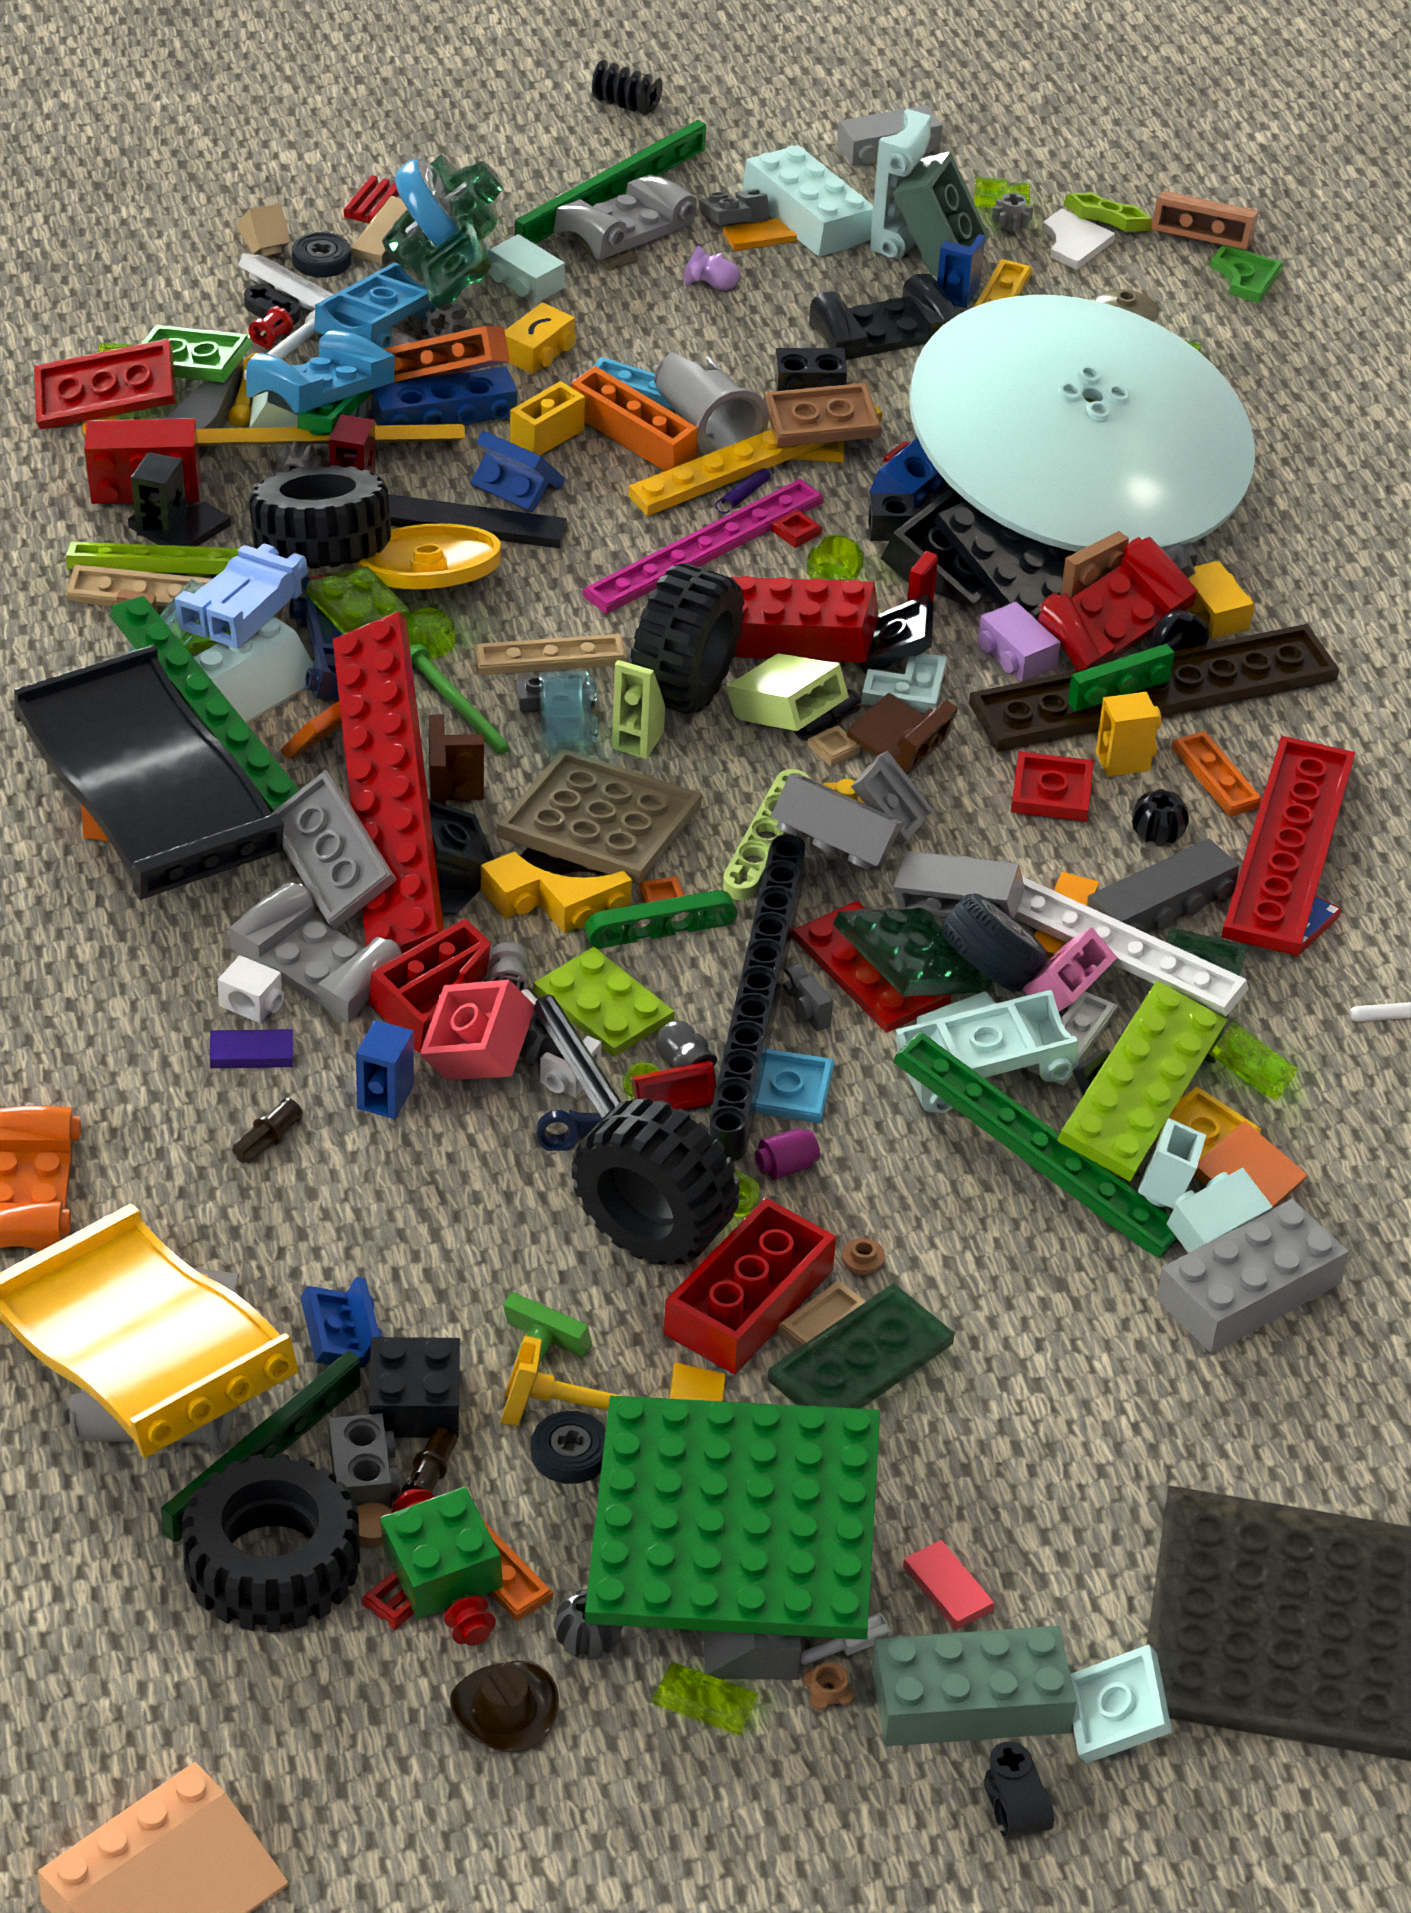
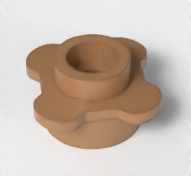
M820 1664L814 1670L807 1671L803 1676V1684L810 1690V1705L814 1709L825 1710L829 1705L839 1703L847 1706L853 1703L855 1699L854 1690L848 1686V1671L838 1664ZM830 1685L833 1689H825V1686Z

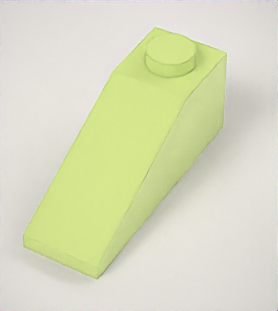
M617 660L614 673L612 749L647 759L664 733L665 703L653 670Z

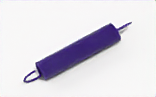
M763 468L752 473L718 500L715 505L716 509L720 513H728L730 510L721 512L717 508V504L720 501L723 504L728 499L732 503L731 509H733L770 479L769 472Z

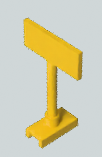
M524 1335L505 1390V1397H508L500 1424L519 1425L529 1398L547 1402L550 1398L608 1411L610 1395H621L555 1381L553 1375L538 1372L542 1339ZM674 1362L669 1399L723 1401L726 1374Z

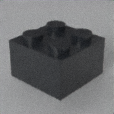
M371 1337L369 1414L383 1413L385 1431H393L394 1438H430L439 1427H446L449 1432L455 1433L456 1437L459 1438L460 1338Z

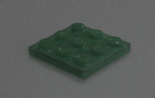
M923 908L839 911L833 922V925L902 996L981 993L988 990L993 982L948 943L942 934V927L935 921L934 915Z

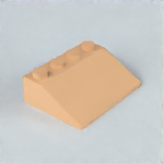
M196 1762L187 1766L38 1870L41 1902L51 1913H251L289 1885L283 1873L226 1792Z

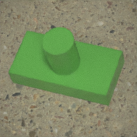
M512 1291L503 1304L508 1324L528 1332L526 1336L542 1339L539 1364L551 1344L581 1357H584L592 1347L589 1328L585 1323Z

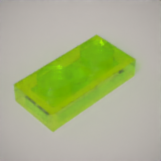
M1234 1021L1209 1053L1262 1094L1274 1100H1277L1282 1095L1299 1070Z

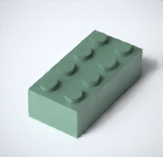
M1060 1626L875 1638L871 1672L885 1747L1071 1733L1076 1698Z

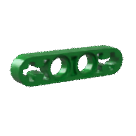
M715 890L594 913L586 920L584 930L590 945L601 949L638 942L637 939L645 937L656 939L676 935L675 932L688 930V932L731 925L737 918L738 912L728 892ZM679 913H689L683 920L671 921ZM640 920H651L645 927L633 928Z

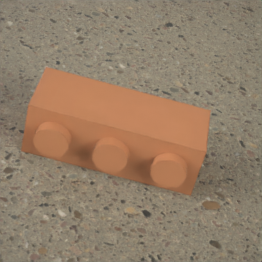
M1163 191L1157 197L1151 230L1247 250L1254 238L1259 211Z

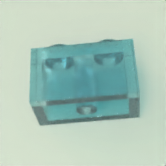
M589 670L539 673L543 749L593 747L592 739H598L599 734L597 716H591V701H596L597 698L595 678H589Z

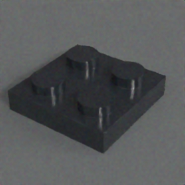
M927 594L879 613L866 663L858 662L865 674H867L868 669H886L894 662L909 656H918L932 647L934 605Z

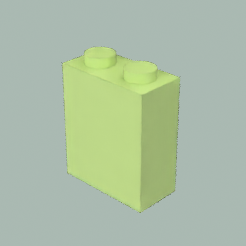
M777 653L726 686L736 718L741 721L793 731L800 730L849 698L840 664Z

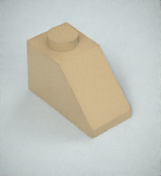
M281 203L249 209L236 222L237 228L253 254L262 253L265 257L280 255L283 253L282 248L291 243Z

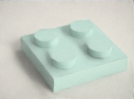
M1150 1645L1070 1674L1076 1698L1073 1728L1078 1756L1085 1763L1099 1760L1172 1733L1158 1656Z

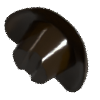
M512 1661L486 1666L466 1676L453 1689L450 1695V1706L457 1724L473 1740L494 1750L519 1752L537 1745L549 1734L557 1717L559 1694L554 1679L543 1667L529 1661Z

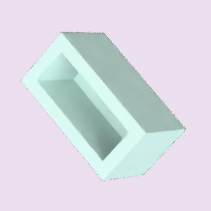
M517 234L489 249V275L495 282H501L514 290L519 297H525L536 304L564 289L565 263L521 235Z
M1168 1118L1148 1158L1137 1193L1144 1195L1150 1203L1156 1206H1168L1174 1209V1201L1185 1193L1197 1169L1206 1135Z
M1241 1168L1230 1175L1227 1172L1218 1174L1208 1182L1205 1189L1197 1193L1190 1190L1178 1197L1173 1203L1174 1209L1167 1225L1186 1251L1190 1253L1270 1211L1273 1206L1244 1168Z

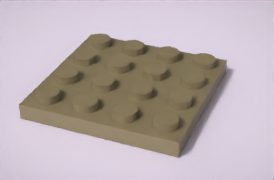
M562 749L497 824L496 837L510 841L517 846H525L546 853L551 857L561 858L582 865L590 870H597L607 874H614L624 870L632 879V882L640 884L701 807L702 793Z

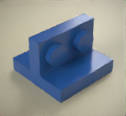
M482 430L476 443L486 453L470 482L471 485L531 513L539 504L547 486L557 490L562 487L565 478L543 457Z

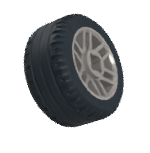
M974 893L964 896L942 924L944 938L962 957L985 976L1011 992L1022 991L1025 985L1040 971L1047 961L1045 948L1029 931L997 905L979 894Z

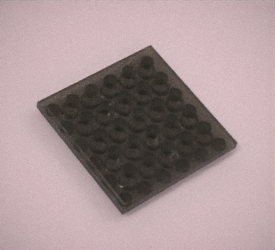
M1168 1485L1146 1645H1150L1158 1656L1169 1718L1411 1761V1527Z

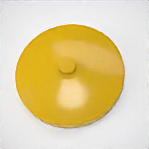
M460 524L412 525L392 529L391 538L384 550L380 553H375L369 559L363 558L359 560V562L355 563L357 573L363 579L385 587L400 589L450 587L477 580L493 572L502 560L501 543L494 534L477 527Z

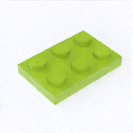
M595 947L590 948L533 982V991L538 996L553 995L570 1022L587 1036L601 1041V1047L613 1057L674 1020L675 1011Z

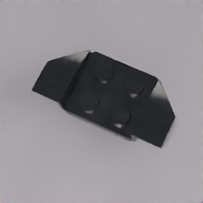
M428 799L442 914L456 915L481 890V865L494 860V856L475 814Z

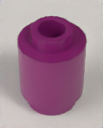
M796 1128L762 1139L759 1142L758 1150L755 1151V1161L759 1171L762 1174L768 1173L772 1180L809 1169L814 1162L820 1159L818 1141L814 1133L809 1129L802 1131Z

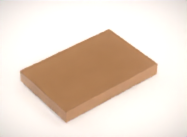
M867 383L764 393V401L767 404L769 421L777 447L881 437L882 427Z

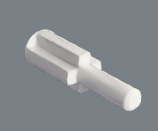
M877 1613L868 1619L867 1640L834 1638L802 1651L800 1663L808 1665L842 1650L848 1656L873 1646L875 1638L890 1637L887 1621L881 1613Z

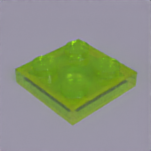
M368 566L308 581L305 592L343 634L397 611L407 621L410 612L406 605Z

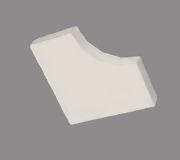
M1062 208L1046 219L1042 225V231L1051 236L1055 242L1051 248L1050 257L1076 270L1112 244L1115 239L1114 232L1086 219H1080L1077 215Z

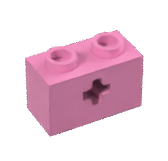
M1091 927L1065 943L1025 985L1023 990L1027 995L1051 990L1054 994L1058 1011H1061L1073 1004L1118 957Z

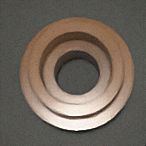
M854 1239L843 1248V1264L854 1274L862 1276L871 1275L880 1270L884 1264V1249L880 1244L871 1239Z

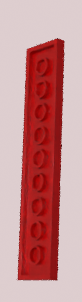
M397 611L334 638L333 648L350 804L397 881L362 908L366 946L376 937L385 940L390 939L398 944L402 954L444 931L407 621Z

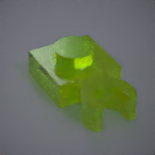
M975 177V206L993 208V206H996V199H1002L1003 195L1007 193L1023 195L1026 198V205H1029L1030 184L1017 183L1008 185V179Z

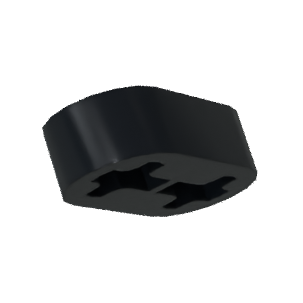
M252 285L244 291V306L249 312L263 319L267 316L269 309L278 306L290 314L293 325L299 322V304L288 296L266 285ZM279 320L276 324H281L282 320Z

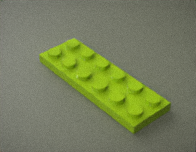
M1156 980L1061 1130L1057 1141L1131 1182L1228 1019Z

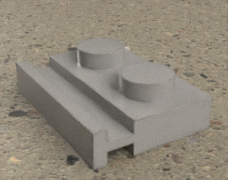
M888 751L878 755L874 763L870 764L851 786L864 804L904 822L895 840V843L899 845L907 842L925 821V817L933 811L932 807Z

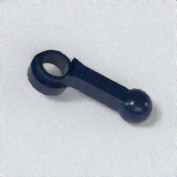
M552 1110L539 1119L536 1128L537 1140L547 1151H568L576 1144L578 1136H587L603 1118L599 1113H580L569 1110V1113L563 1110ZM561 1122L567 1125L569 1129L563 1134L556 1135L548 1132L546 1128L551 1123Z

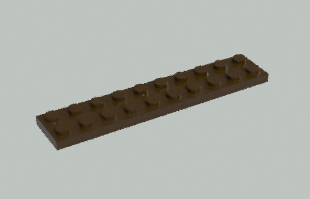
M1303 624L1174 651L1170 681L1134 693L1147 692L1153 706H1157L1161 717L1336 681L1339 668L1310 626ZM1087 669L971 692L969 698L971 709L997 751L1099 730L1102 703L1077 712L1068 704L1071 674Z

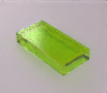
M671 1662L653 1696V1704L739 1736L758 1701V1693L674 1662Z

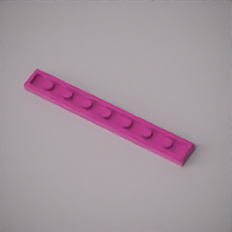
M798 479L583 588V597L605 614H608L655 590L660 577L665 576L666 571L674 567V565L688 563L700 567L770 531L772 523L796 510L805 513L823 503L824 496L803 480Z

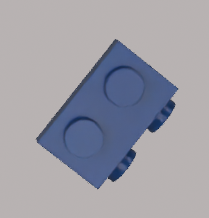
M356 1277L347 1292L307 1286L300 1299L315 1362L331 1365L349 1350L360 1357V1368L365 1367L370 1360L371 1337H382V1332L377 1326L373 1310L374 1300L369 1294L366 1279Z

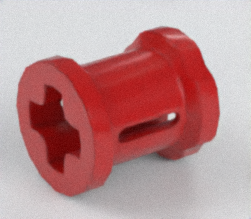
M278 306L272 307L267 312L266 317L262 320H254L249 325L250 338L254 343L269 349L275 344L279 336L282 334L288 335L293 330V320L285 309ZM279 320H282V323H281V324H279V325L276 324V322H278ZM265 330L266 333L261 336L260 333Z

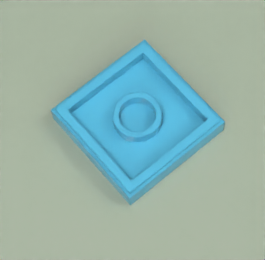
M767 1049L766 1063L759 1096L756 1101L755 1113L821 1123L835 1059Z

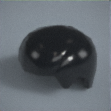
M1183 609L1171 610L1163 615L1155 624L1150 640L1153 648L1167 643L1173 651L1205 645L1209 640V627L1202 619L1190 611Z

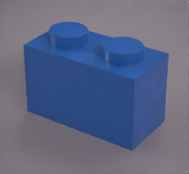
M374 1020L356 1052L357 1109L396 1119L414 1087V1030Z

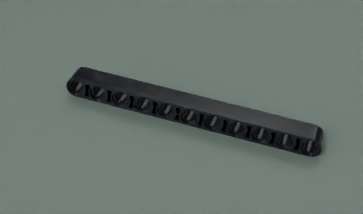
M791 834L777 836L772 840L769 847L710 1113V1136L714 1140L718 1139L725 1148L723 1153L726 1158H731L732 1162L740 1160L747 1152L756 1110V1101L759 1096L766 1063L767 1049H769L785 973L784 968L788 959L805 877V842L800 837Z

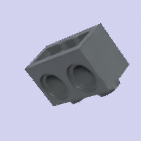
M383 1413L329 1418V1447L332 1472L336 1475V1483L340 1481L346 1485L351 1493V1500L356 1503L357 1507L364 1503L376 1502L392 1509V1493H400L398 1466H389L388 1458H395L393 1431H385Z

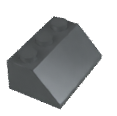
M704 1631L705 1679L798 1680L802 1649L801 1636Z

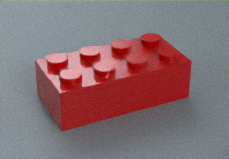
M731 577L741 587L744 597L742 609L744 611V619L741 622L740 629L742 631L740 639L737 641V650L734 657L770 659L777 653L820 661L866 663L879 618L875 582L824 580L820 578Z
M765 1197L665 1300L664 1335L735 1375L778 1330V1325L791 1316L833 1271L836 1235Z

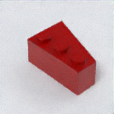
M464 918L371 972L368 1004L388 1024L414 1030V1049L420 1053L444 985L481 982L487 975L491 942Z

